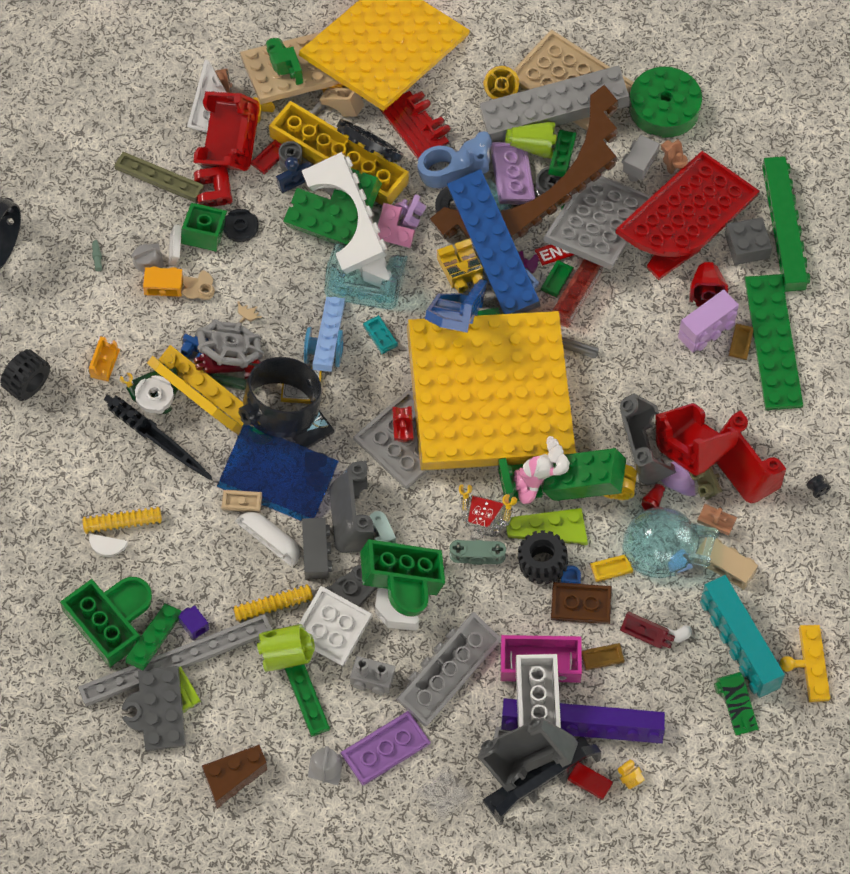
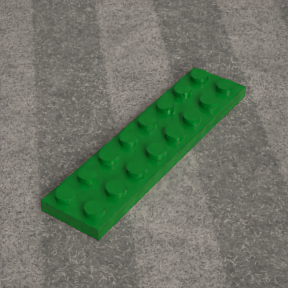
M782 274L745 276V288L751 325L753 327V338L765 411L803 408Z

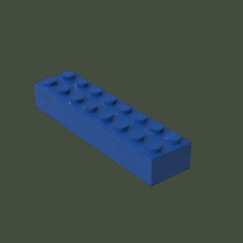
M477 170L447 183L449 192L503 314L527 313L541 307L539 298L482 170Z

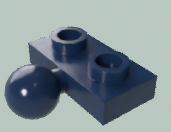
M288 157L285 160V167L288 171L276 176L281 193L306 183L302 170L311 167L308 161L299 165L296 157Z

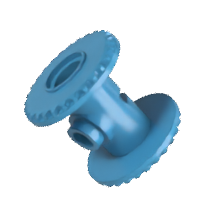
M312 327L307 328L304 341L305 364L309 363L310 355H315L318 338L312 337ZM339 330L338 332L337 346L335 352L336 367H340L341 358L343 353V330Z

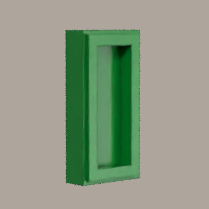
M557 260L540 290L557 298L573 272L574 267Z

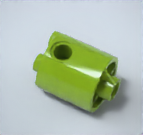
M302 624L262 632L259 634L260 643H257L259 655L263 654V668L265 672L310 663L315 650L313 636L305 631Z

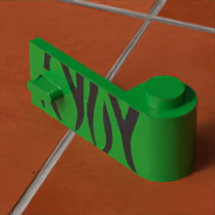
M737 672L717 678L714 688L717 695L720 694L725 699L735 736L759 730L742 673Z

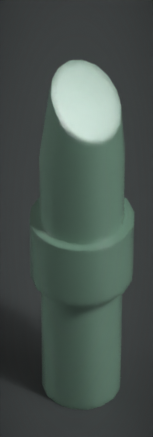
M94 240L92 243V257L95 271L99 272L102 271V255L98 240Z

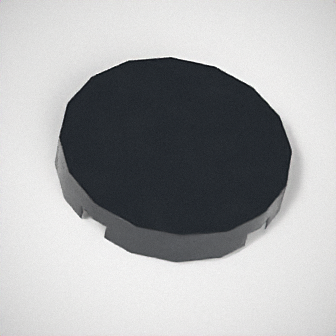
M247 209L230 211L225 219L224 235L234 242L249 241L258 232L259 222L257 216L250 213Z

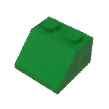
M191 203L181 228V244L217 252L227 211Z

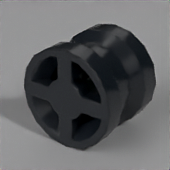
M822 474L813 477L806 484L807 488L813 491L815 498L826 494L831 489V486L825 483Z

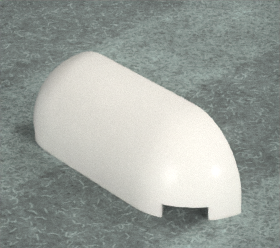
M247 512L235 520V523L292 568L297 564L300 557L298 544L266 517L256 512Z

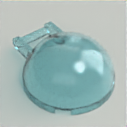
M650 508L636 515L627 526L622 544L623 555L631 563V567L643 575L654 578L676 576V572L686 568L688 564L710 566V556L715 539L719 536V530L696 525L685 514L673 508ZM699 536L707 537L703 555L696 554L699 548Z

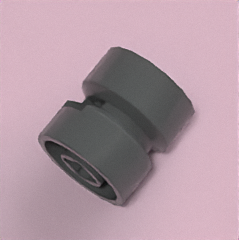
M287 141L279 148V164L284 172L288 171L285 167V160L288 157H296L299 165L303 164L302 148L297 142Z

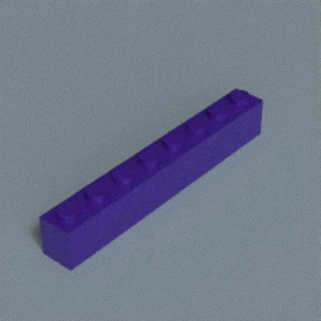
M503 698L501 730L512 731L518 728L517 699ZM559 703L561 729L573 736L663 744L665 712Z

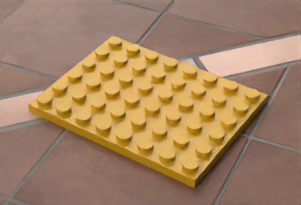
M358 0L299 50V56L384 111L469 35L470 30L423 0Z

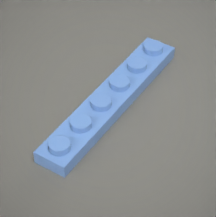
M326 297L312 370L332 372L345 298Z

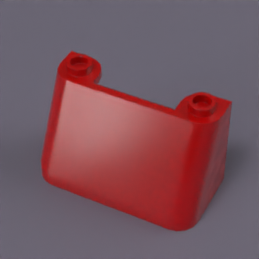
M205 91L203 106L206 111L210 112L205 147H198L196 149L193 163L211 167L222 166L230 170L247 171L251 165L260 111L258 101L241 93Z
M695 403L655 415L656 445L661 453L693 475H699L707 471L736 446L739 435L738 431L732 427L725 428L724 433L720 434L706 425L705 411Z
M740 410L729 418L719 432L723 434L725 428L728 427L737 430L739 435L737 445L719 459L716 464L746 502L756 503L781 488L787 468L775 457L767 458L764 461L760 459L741 434V432L747 429L748 419Z

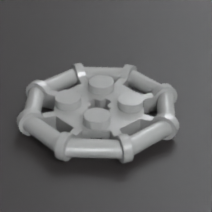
M214 319L210 324L203 328L200 327L196 331L199 352L212 358L217 362V365L225 364L246 368L248 364L261 359L264 355L261 350V337L242 326L240 322H222Z

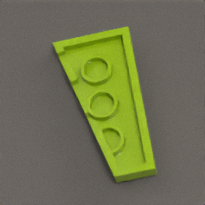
M582 508L508 517V521H505L508 538L526 539L525 536L528 534L530 536L533 535L532 532L537 531V533H541V530H545V533L552 531L554 536L558 534L560 540L563 539L565 543L588 545Z

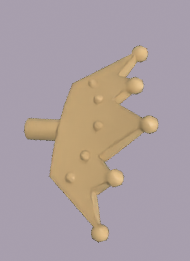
M240 301L237 302L238 314L242 316L241 323L245 319L251 322L262 318V316H257L259 312L255 313L257 306L247 309L248 305L242 307Z

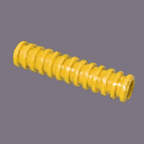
M156 506V509L150 507L149 510L144 508L142 511L138 509V511L132 510V512L126 511V513L121 511L120 514L114 512L113 515L108 513L106 516L104 514L101 516L95 515V517L89 516V518L85 516L82 521L84 532L88 534L89 531L94 533L96 530L98 532L101 530L107 531V529L113 530V528L117 530L119 527H122V529L125 526L131 528L132 525L137 527L139 524L140 526H143V524L149 525V523L155 524V522L160 524L162 517L159 506Z
M306 584L305 587L299 586V589L293 588L292 591L290 589L287 592L282 591L281 594L276 593L275 596L269 595V598L265 596L262 600L258 598V601L252 600V603L246 602L245 605L241 603L238 607L235 605L233 610L236 620L241 622L242 619L244 621L249 617L253 619V616L258 617L259 614L263 615L266 612L269 614L273 610L276 612L277 609L283 610V607L289 608V605L293 607L296 603L300 605L301 602L312 601L313 595L310 586Z

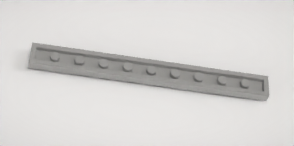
M263 614L153 657L144 670L178 666L184 669L259 639L260 633L272 629L266 615ZM130 666L79 686L78 689L85 707L138 687V671L142 670Z

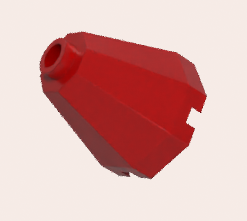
M713 262L700 264L691 282L689 300L692 303L693 301L696 302L697 307L706 303L722 290L728 293V285L718 266Z

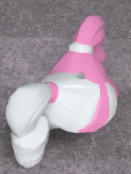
M549 436L546 440L549 451L548 455L543 454L533 457L523 464V468L514 471L516 490L518 491L519 500L523 504L532 503L544 479L552 475L565 474L569 469L570 462L563 454L562 446L552 436Z

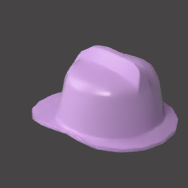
M673 461L672 464L675 466L676 473L661 480L662 483L683 495L695 496V482L691 478L689 471Z

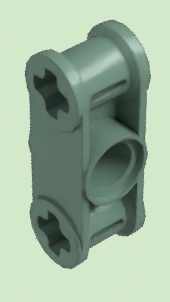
M455 540L449 547V557L455 563H471L474 565L501 564L506 558V546L500 541Z

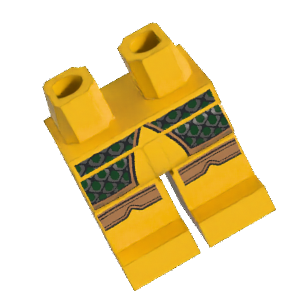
M470 239L455 243L454 247L449 245L437 249V260L451 287H455L459 294L468 290V282L472 281L474 285L480 279L484 280L483 267L474 252Z

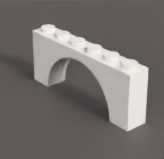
M341 152L302 170L308 187L312 191L323 188L338 189L350 195L356 205L358 212L356 232L348 245L335 253L341 269L348 274L387 256L385 252L387 246L383 239L380 240L378 235L380 229L376 222L373 223L371 217L374 215L370 206L365 204L364 200L367 198L363 189L360 190L358 187L360 181L357 174L351 170L353 166L349 156L346 157Z

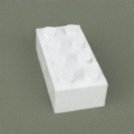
M557 654L516 655L518 728L528 724L534 718H544L561 728Z

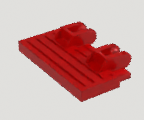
M408 91L402 94L384 111L381 109L380 111L418 159L425 150L431 147L447 145L449 140L444 135L450 132L451 128L449 125L438 128L445 121L443 117L432 120L428 113L423 111L431 105L429 99L421 101L425 96L422 91L414 95Z

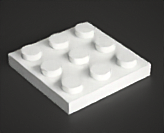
M320 586L299 624L303 625L305 631L312 634L315 652L344 667L373 615Z

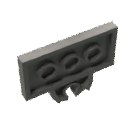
M171 666L138 671L140 691L128 696L122 705L123 711H128L134 707L137 709V714L132 718L122 717L124 722L131 729L144 733L146 752L186 746L179 667Z

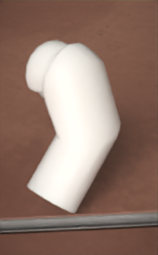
M684 625L676 631L669 629V634L675 636L674 642L680 643L691 636L692 629L690 626Z

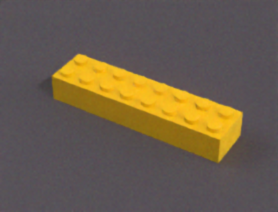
M292 101L284 107L269 125L270 138L276 139L281 144L287 141L297 142L302 148V157L313 164H317L341 152L346 157L349 156L353 164L352 169L360 171L361 174L364 172L378 177L382 185L375 201L382 206L383 203L391 205L409 184V171L394 162L383 158L384 156L375 151L371 153L365 150V145L362 143H353L348 140V135L338 132L337 128Z

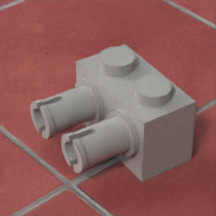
M640 135L637 141L634 140L632 142L631 151L629 154L626 153L622 159L623 172L628 174V179L631 182H636L638 179L643 180L659 154L660 143L643 135Z
M356 656L350 676V684L359 690L371 689L373 693L378 695L389 694L395 675V666Z

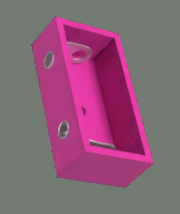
M501 635L500 681L516 682V655L557 654L558 682H581V636Z

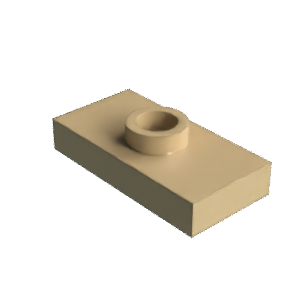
M223 490L221 509L261 513L262 492Z

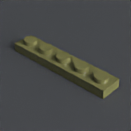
M122 152L114 165L115 169L195 203L197 196L204 190V185L126 152Z

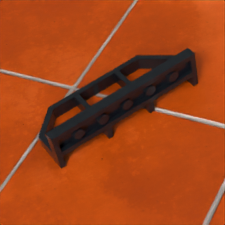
M579 737L576 739L578 745L571 764L562 767L560 763L556 764L553 760L527 772L525 779L518 778L514 782L516 785L515 789L507 792L501 787L484 798L483 803L498 824L502 825L504 815L517 802L528 796L533 804L536 803L539 788L556 777L563 784L567 783L570 768L591 756L596 763L599 762L602 751L596 744L590 745L585 737Z

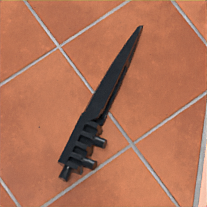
M110 395L105 396L104 401L108 403V410L145 439L149 438L192 470L209 480H213L212 476L190 454L157 428V424L154 421L146 418L116 395L113 398Z

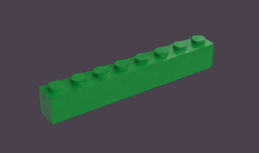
M786 156L767 157L763 160L762 170L784 291H804L807 288V284H810V274L806 273L807 258L803 257L804 242L800 240L802 230L801 225L797 223L799 213L798 210H795L794 206L796 205V196L792 194L793 180L789 178L790 164L787 163Z

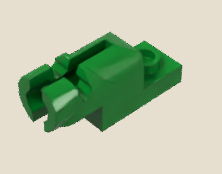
M279 38L267 40L266 49L274 71L278 75L290 74V78H294L296 85L303 84L302 69L294 47L286 48L283 41Z

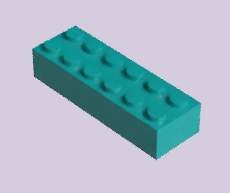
M723 575L704 584L700 600L701 607L704 611L709 612L711 624L714 628L717 627L719 629L721 641L729 646V654L734 661L737 660L739 663V671L743 677H747L749 680L751 692L761 698L780 689L785 674L727 576Z

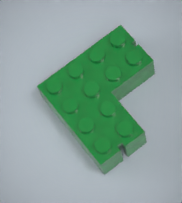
M351 168L352 172L356 173L359 178V189H363L367 199L364 200L366 206H370L372 209L382 185L378 177L364 172L361 174L360 171ZM300 188L296 189L291 201L293 207L289 206L283 222L290 228L346 247L352 240L358 225V212L351 196L341 190L334 189L331 199Z

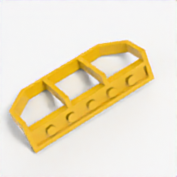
M169 345L159 359L152 356L147 362L157 373L237 435L246 427L238 413L239 408L243 406V402L207 373H204L203 370H196L195 364L173 346ZM172 355H174V366L177 369L178 376L163 365L165 364L164 356L166 357V362L171 363L173 361Z

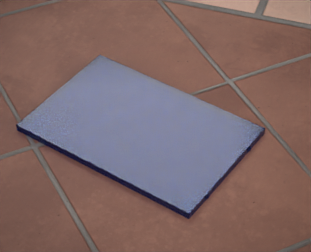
M243 424L217 487L224 490L262 492L261 505L302 521V519L316 517L339 461L286 439L264 434L251 425Z

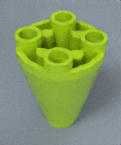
M543 122L512 127L506 130L505 143L537 156L552 159L553 148L551 147L556 144V134H553L555 132V123Z

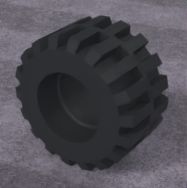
M26 349L17 354L8 363L2 373L0 385L17 400L26 401L42 388L50 373V365L34 351Z
M541 530V533L535 531L532 532L533 535L531 536L528 534L525 536L526 540L522 539L520 542L521 546L518 547L519 566L525 578L529 577L531 582L537 581V584H541V582L550 584L549 581L551 580L553 582L557 581V577L561 578L563 571L566 572L568 565L567 547L564 540H560L558 534L554 536L552 531L545 533V530ZM539 553H548L553 556L544 562L533 559Z

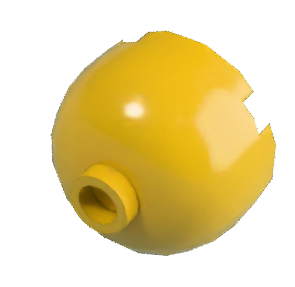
M503 65L495 66L484 77V90L491 99L515 94L519 89V77L510 67Z

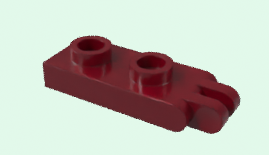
M204 353L200 357L194 358L196 370H204V373L245 371V368L240 366L217 365L216 361Z
M629 611L626 613L620 631L657 648H662L663 646L671 648L672 643L669 641L673 642L675 639L674 635L669 634V629Z

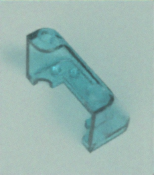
M335 243L326 266L325 295L327 297L345 298V302L394 309L399 300L408 256L393 255L390 257L386 270H390L392 276L389 280L382 281L381 286L378 287L363 281L359 269L348 274L341 269L335 253L341 251L346 245Z

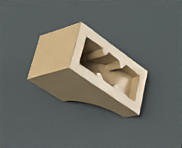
M327 88L320 98L322 105L336 109L342 116H358L365 105L361 96L349 88Z

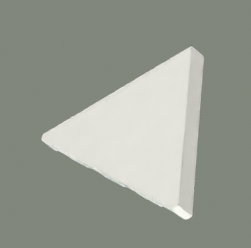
M205 60L187 127L207 133L210 112L206 111L203 106L205 91H226L210 62Z

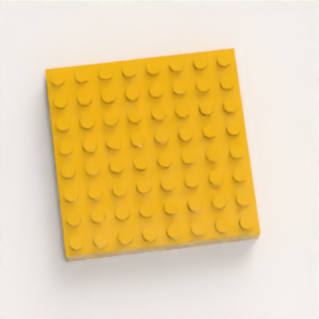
M559 311L474 316L473 324L469 323L468 332L442 328L425 319H408L406 329L421 470L498 466V459L506 458L507 465L523 464L533 457L543 454L548 455L549 451L546 440L549 436L558 440L559 445L564 450V455L576 453Z

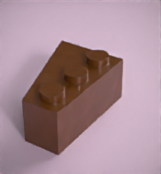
M260 744L202 765L204 777L217 809L268 770Z

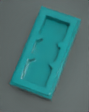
M379 315L363 323L364 329L381 355L398 347L397 341Z

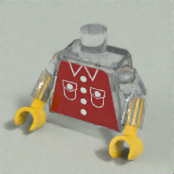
M463 484L459 486V492L463 495L461 497L462 518L468 530L472 531L470 537L472 541L482 540L484 535L494 537L497 532H500L509 525L513 511L511 507L517 503L516 497H512L511 502H509V494L503 496V502L476 495H471L470 498L469 494L473 490L472 486L468 485L467 492H464Z

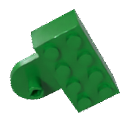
M368 539L360 551L363 585L388 589L390 604L402 615L410 617L420 615L428 605V595L437 596L445 585L442 550Z
M138 577L124 578L105 592L100 589L93 579H90L61 600L60 604L64 614L110 668L127 656L140 639V635L130 623L150 607L152 592L148 583Z

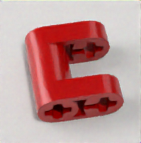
M226 167L206 168L194 172V181L203 185L211 183L214 185V191L204 192L197 196L198 204L215 207L229 205L233 202Z

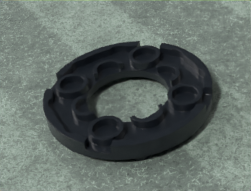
M340 119L336 125L338 132L349 136L348 140L355 144L362 143L365 145V150L371 153L376 151L384 155L383 158L392 163L401 161L404 156L401 151L397 153L398 149L387 141L362 127L353 126V123Z

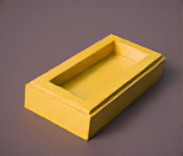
M628 553L590 563L596 582L633 573L634 571Z

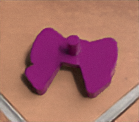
M523 251L518 252L524 267L530 273H534L540 261L537 254L528 260L524 258Z

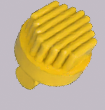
M631 759L618 768L619 774L622 775L620 780L628 789H632L645 780L641 774L640 767H635V763Z

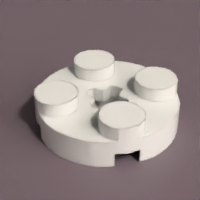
M151 376L152 378L141 380L135 389L137 405L146 412L162 414L172 404L174 399L173 388L170 382L161 376ZM157 391L159 396L151 397L150 393Z

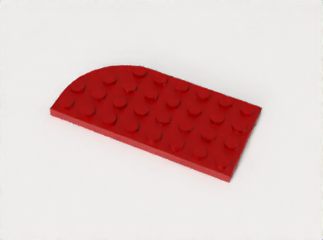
M701 151L619 225L615 233L639 250L665 257L688 255L700 250L759 195L760 190L704 151Z

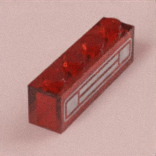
M586 259L582 261L552 310L559 311L560 325L566 328L570 326L600 277L603 266Z

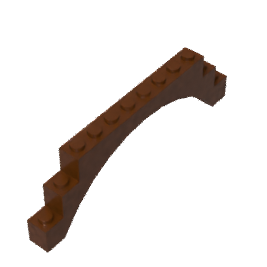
M605 85L590 95V121L586 138L577 159L566 174L548 191L532 201L512 209L500 211L513 241L518 237H524L528 233V229L532 226H538L545 216L554 214L558 206L562 203H568L575 193L584 191L588 183L597 181L601 177V173L605 170H611L616 165L617 157L606 143L614 141L618 131L607 115L611 116L614 114L619 106L618 100ZM444 207L430 218L431 224L444 239L455 236L458 229L461 230L467 239H470L458 210Z

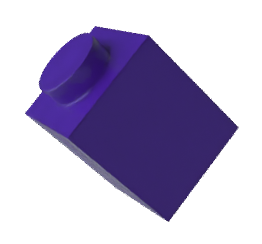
M195 605L191 608H185L178 616L180 624L192 640H195L209 630L207 620Z

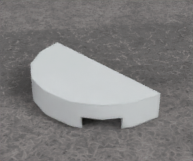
M94 534L89 535L92 549L97 555L102 557H114V555L124 551L128 544V541Z

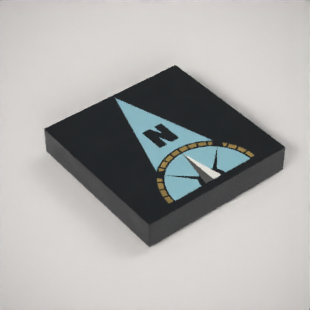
M319 410L312 426L306 432L292 438L303 452L335 433V431Z

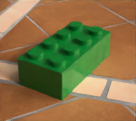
M616 448L565 454L570 462L568 471L565 474L552 475L544 479L542 490L554 501L621 494L626 458Z

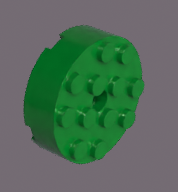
M673 67L652 68L643 72L634 81L630 92L629 113L633 122L647 134L661 136V138L680 136L693 128L698 121L702 105V92L696 80L680 69Z

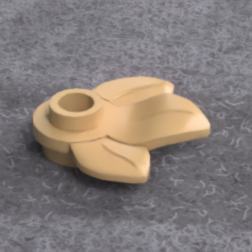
M205 270L200 272L198 278L183 277L185 289L181 293L186 298L209 300L214 296L213 278Z

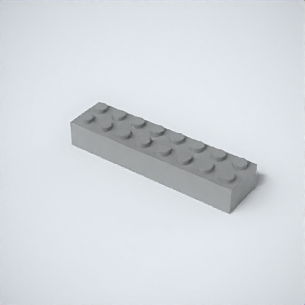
M619 65L482 102L480 103V110L486 131L490 135L492 142L505 140L506 130L512 127L543 122H554L555 126L588 118L590 117V95L603 85L618 100V109L628 107L629 94Z

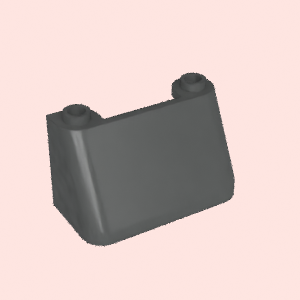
M635 393L625 397L620 403V412L633 463L637 471V477L641 483L652 485L676 473L675 466L671 462L664 463V460L661 458L654 459L646 433L647 429L654 426L652 418L654 415L659 414L658 407Z
M357 461L350 464L332 482L329 488L334 545L341 553L360 552L368 539L374 540L372 519L368 515H356L355 499H359L362 490L368 489L367 461Z
M534 718L528 724L493 740H486L481 745L478 758L508 792L515 789L516 785L514 782L518 778L525 779L527 772L553 760L556 764L560 763L562 767L571 764L578 741L572 734L546 719Z

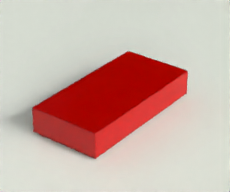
M275 139L251 161V165L262 174H266L279 161V148L282 144Z
M580 762L576 764L568 777V781L601 800H604L613 785V781Z

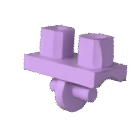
M415 194L413 200H410L408 205H406L408 201L405 199L402 202L395 203L394 206L402 207L400 217L404 214L399 226L413 230L417 228L420 219L412 216V214L415 213L421 216L426 208V205L419 201L420 196Z

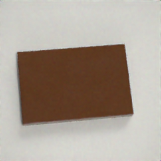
M553 582L551 620L610 624L612 586Z

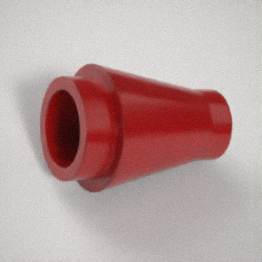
M655 484L642 498L641 505L646 511L655 512V510L659 509L663 493L665 492L664 486Z

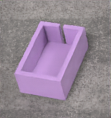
M722 290L681 320L678 338L692 353L696 350H703L707 342L711 339L713 341L720 337L722 331L725 329L730 330L735 325L739 304L725 290Z

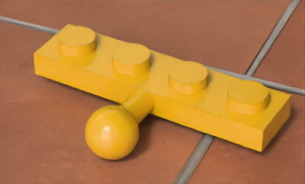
M800 625L799 635L803 660H794L790 656H784L780 659L779 665L785 672H790L794 668H804L809 702L829 701L830 692L820 625Z

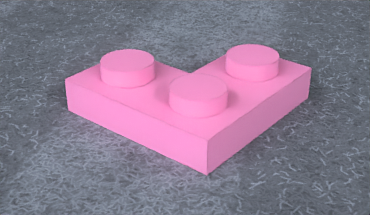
M383 203L378 223L380 240L383 239L385 242L411 248L415 230L398 226L402 207Z

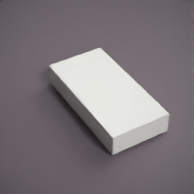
M175 225L170 233L168 264L176 266L180 258L181 225Z

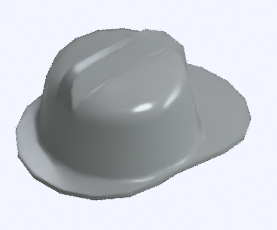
M159 243L140 245L131 255L134 266L143 274L145 267H165Z
M329 746L317 750L311 756L308 777L320 780L322 783L327 782L338 786L342 770L341 754H337Z

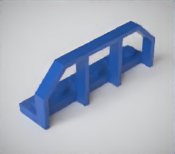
M480 279L477 284H474L469 295L459 293L437 294L426 310L425 320L442 328L468 332L469 323L473 324L474 316H478L479 308L483 307L487 280Z

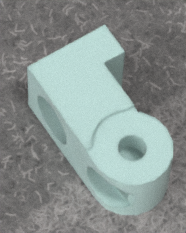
M381 511L371 513L370 518L373 521L374 532L377 535L375 540L396 543V537L386 515Z

